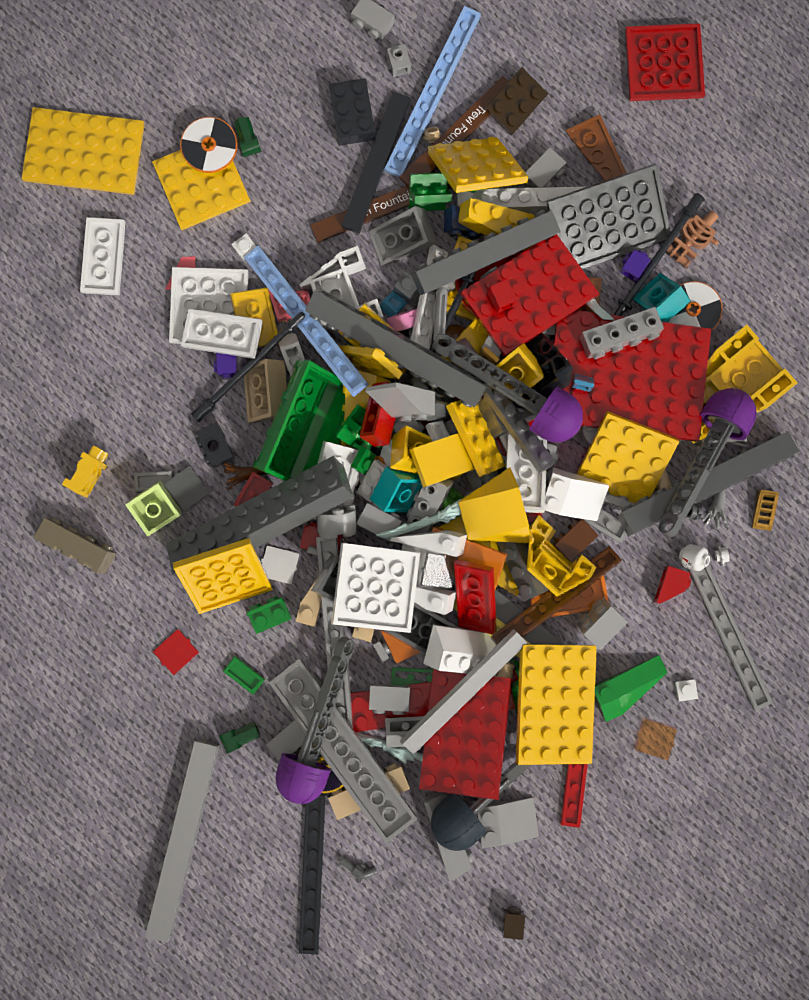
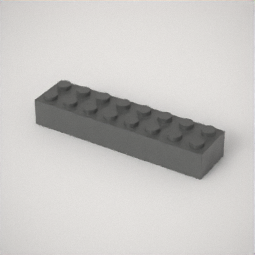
M336 556L328 558L311 591L334 603L339 558ZM414 602L410 633L389 630L381 631L426 655L433 625L452 628L459 627Z

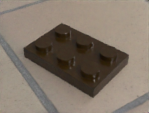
M521 67L484 110L512 136L549 93Z

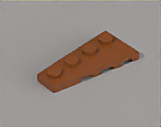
M600 114L565 130L604 181L626 174Z

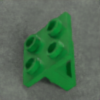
M442 172L410 174L409 209L416 206L425 209V211L445 210L446 202H452V194L447 189V180Z
M359 404L356 405L337 430L335 436L353 447V443L358 445L364 443L371 447L370 443L359 437L366 409Z

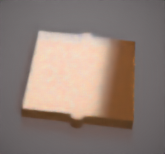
M644 719L641 732L638 733L639 739L635 750L669 760L671 749L675 746L673 742L677 729Z

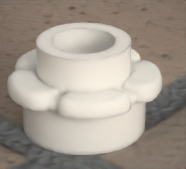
M718 546V550L714 551L716 561L721 564L729 562L727 548Z

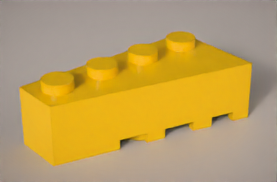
M470 198L460 204L458 223L477 233L488 235L494 232L497 235L501 233V228L510 224L513 228L518 225L517 221L526 217L530 220L535 218V216L530 213ZM529 246V247H527V248H525V249H523V250H521V251H519V252H520V253H523L524 251L528 250V249L531 248L532 246Z
M407 425L392 436L390 468L418 474L410 450L432 442L431 437ZM463 474L454 476V477L449 478V479L454 481L455 479H457L458 477H460V476L463 475Z

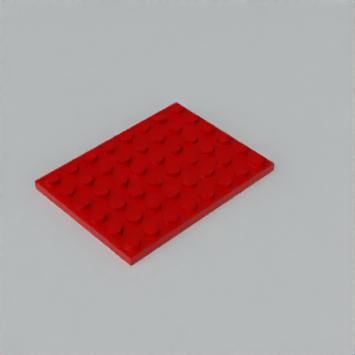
M576 310L556 323L554 345L573 366L570 384L563 390L574 396L581 405L583 412L581 426L599 428L606 412L609 411L679 440L700 441L702 422L700 414L704 403L711 329L662 322L664 329L659 334V337L653 340L643 339L640 344L632 347L630 344L623 346L622 350L612 353V351L606 352L605 356L594 359V357L588 359L580 340L582 332L613 322V320L602 319L594 312ZM610 315L614 321L625 318L623 316ZM575 374L594 378V387L590 392L572 388Z

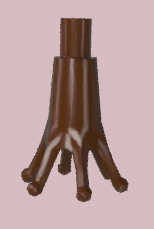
M224 462L226 466L224 473L237 475L227 480L226 485L231 484L228 490H231L238 483L248 480L252 472L258 475L267 474L253 466L240 467Z

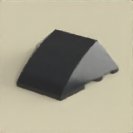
M543 332L525 344L536 357L544 375V378L531 387L533 390L548 399L557 386L561 389L569 386L573 366ZM527 394L521 395L524 399L530 400ZM512 400L516 408H523L521 405Z

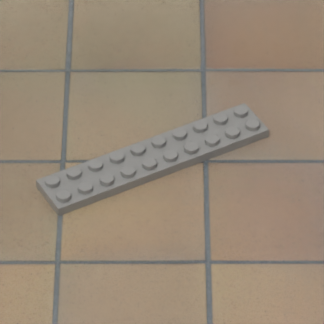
M298 659L270 681L269 684L303 731L307 733L322 687L304 662ZM335 706L319 753L387 844L416 821L418 817Z

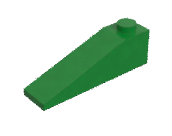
M660 655L595 684V700L605 722L623 715L668 673Z

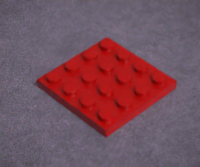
M700 23L627 26L625 28L629 102L700 99L705 97Z

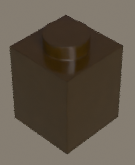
M519 907L504 909L503 938L523 940L524 911H521Z

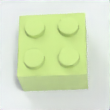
M161 480L125 504L147 536L164 527L182 513V510Z

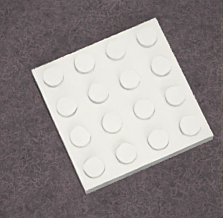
M172 267L169 342L181 344L188 309L234 315L230 294L248 291L249 271L246 269Z
M341 543L331 624L410 633L420 553Z

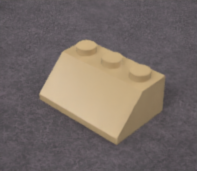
M265 359L259 361L244 376L248 423L274 420L281 403V395L287 388L286 370L283 360Z

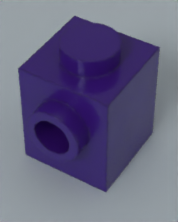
M634 250L632 254L627 253L622 261L625 265L620 273L636 282L651 259L648 258L645 252L640 250Z
M216 353L217 360L214 361V371L220 377H223L224 380H230L239 371L238 356Z

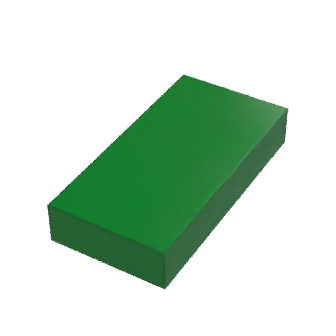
M236 656L233 657L223 670L225 674L252 695L255 694L265 681V678Z

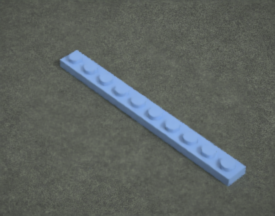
M466 6L463 7L384 168L385 172L399 178L406 171L424 134V130L427 128L474 32L481 13Z
M256 246L244 257L292 319L299 312L305 314V318L297 326L353 397L356 396L369 384L321 323L309 316L310 313L305 311L306 304L263 250Z

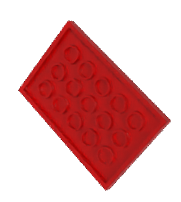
M556 234L535 244L463 290L460 295L505 357L520 345L527 343L596 298L600 293ZM508 279L516 295L517 302L514 307L496 313L487 292L490 284L494 281Z
M433 670L428 712L467 674ZM493 676L424 744L419 789L499 800L511 678Z

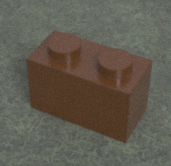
M575 519L568 526L570 530L565 535L562 532L554 539L556 543L553 546L570 562L599 536L584 519L579 521Z

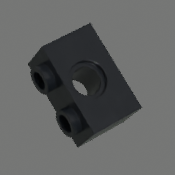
M217 422L196 431L198 437L195 439L198 446L204 448L206 454L203 456L207 465L211 464L212 467L216 468L224 464V462L235 459L225 435ZM217 441L219 444L218 448L215 451H211L209 448L210 444Z

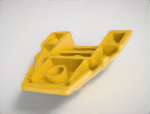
M538 515L530 527L527 570L555 596H559L591 578L596 567L583 555H580L574 562H570L547 540L553 527Z

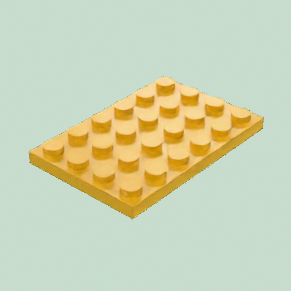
M33 107L22 180L25 182L134 195L145 123L141 120Z
M526 644L522 646L519 664L516 764H592L596 672L595 645Z

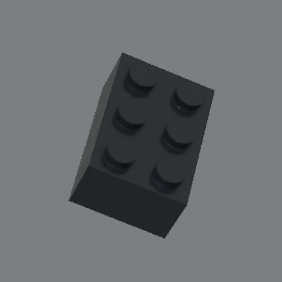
M366 78L329 84L339 146L375 140V127Z

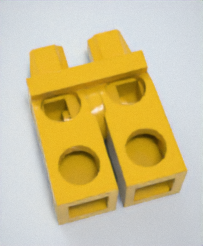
M93 445L88 454L85 452L81 454L80 457L83 459L78 462L77 470L72 479L65 478L62 485L87 498L99 479L102 469L105 471L107 465L104 462L109 454Z

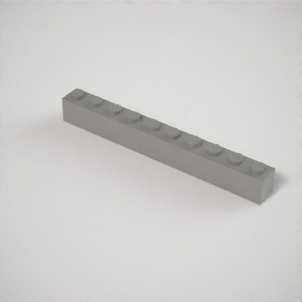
M199 739L190 744L188 755H191L189 763L186 762L183 774H186L185 781L180 784L178 791L181 794L180 800L176 801L173 811L176 813L175 820H172L169 826V832H171L170 840H166L164 846L166 856L159 865L161 875L160 879H156L154 885L156 895L155 898L151 899L149 905L151 915L150 918L146 919L144 930H147L146 938L168 943L172 937L220 747L219 744Z

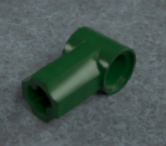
M249 117L237 118L234 121L244 158L262 152L257 136L254 135Z
M255 721L236 730L232 729L227 733L219 735L226 754L261 737Z

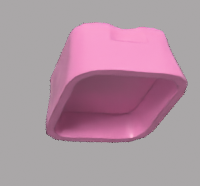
M417 309L404 311L388 317L387 323L395 331L411 328L414 326Z

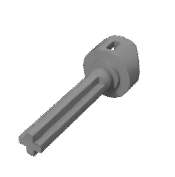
M455 281L433 290L436 292L433 341H435L437 335L445 334L447 294L455 289Z

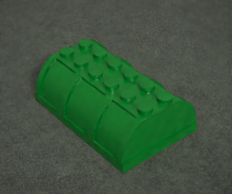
M310 360L295 361L293 374L286 391H283L281 395V403L271 427L267 429L266 439L258 459L252 465L254 468L282 481H286L317 465L323 441L341 444V439L337 438L335 433L341 427L345 417V412L342 411V405L345 404L343 383L336 375Z

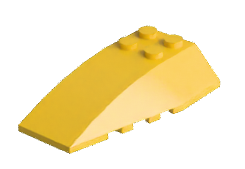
M746 324L721 345L708 360L703 409L714 393L727 388H736L746 392L752 398L758 413L768 408L798 382L785 368L783 369L758 341V336ZM701 422L700 440L704 439L710 430L703 422Z

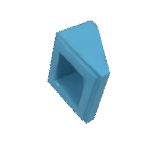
M393 291L381 302L380 308L391 317L398 314L407 302Z
M580 374L574 375L572 388L588 392L592 390L594 378Z

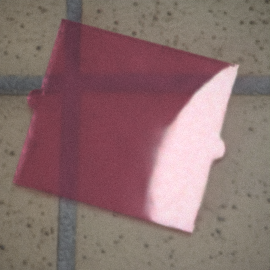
M563 441L555 468L576 474L589 448L579 446L578 443L575 445Z

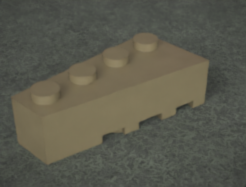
M53 516L51 519L44 517L33 537L34 539L54 550H60L61 554L69 558L78 559L77 563L92 568L91 570L96 573L106 574L117 554L112 551L113 547L102 543V545L95 543L96 538L88 534L85 536L78 534V529L70 525L68 528L61 525L63 521Z

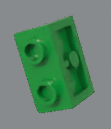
M278 596L267 600L268 604L261 606L259 603L249 607L250 611L246 614L249 616L256 634L292 619L284 598L279 599Z

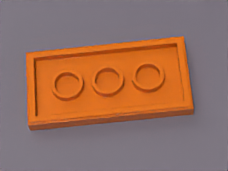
M433 527L432 532L445 530L438 527ZM466 538L462 555L455 557L444 554L441 572L455 577L454 562L456 560L494 567V586L496 590L507 554Z
M604 576L551 617L590 611L592 604L602 597L609 602ZM550 590L531 598L530 604L533 605Z

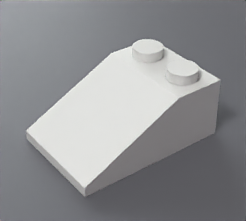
M553 467L545 490V510L558 515L597 521L609 484Z

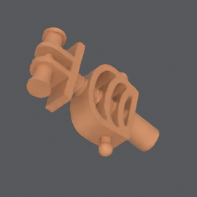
M710 210L703 219L698 215L688 219L680 231L685 241L682 242L676 237L672 243L677 247L674 248L670 245L667 250L670 254L669 256H676L678 259L675 262H680L686 268L692 261H689L684 255L686 254L692 260L698 256L690 249L691 246L697 249H704L710 242L713 245H718L719 241L713 239L716 231L711 227L718 219V215ZM679 249L683 251L681 255L677 253Z

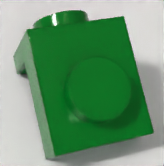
M353 443L352 446L359 451L350 467L366 475L377 455L371 452L372 448L364 443H361V445Z

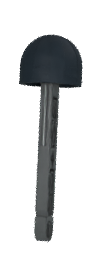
M515 761L501 774L499 794L531 765H518ZM449 794L438 804L431 817V831L436 841L444 848L453 851L465 850L474 845L486 834L484 826L476 815L494 799L475 797L466 805L456 794Z

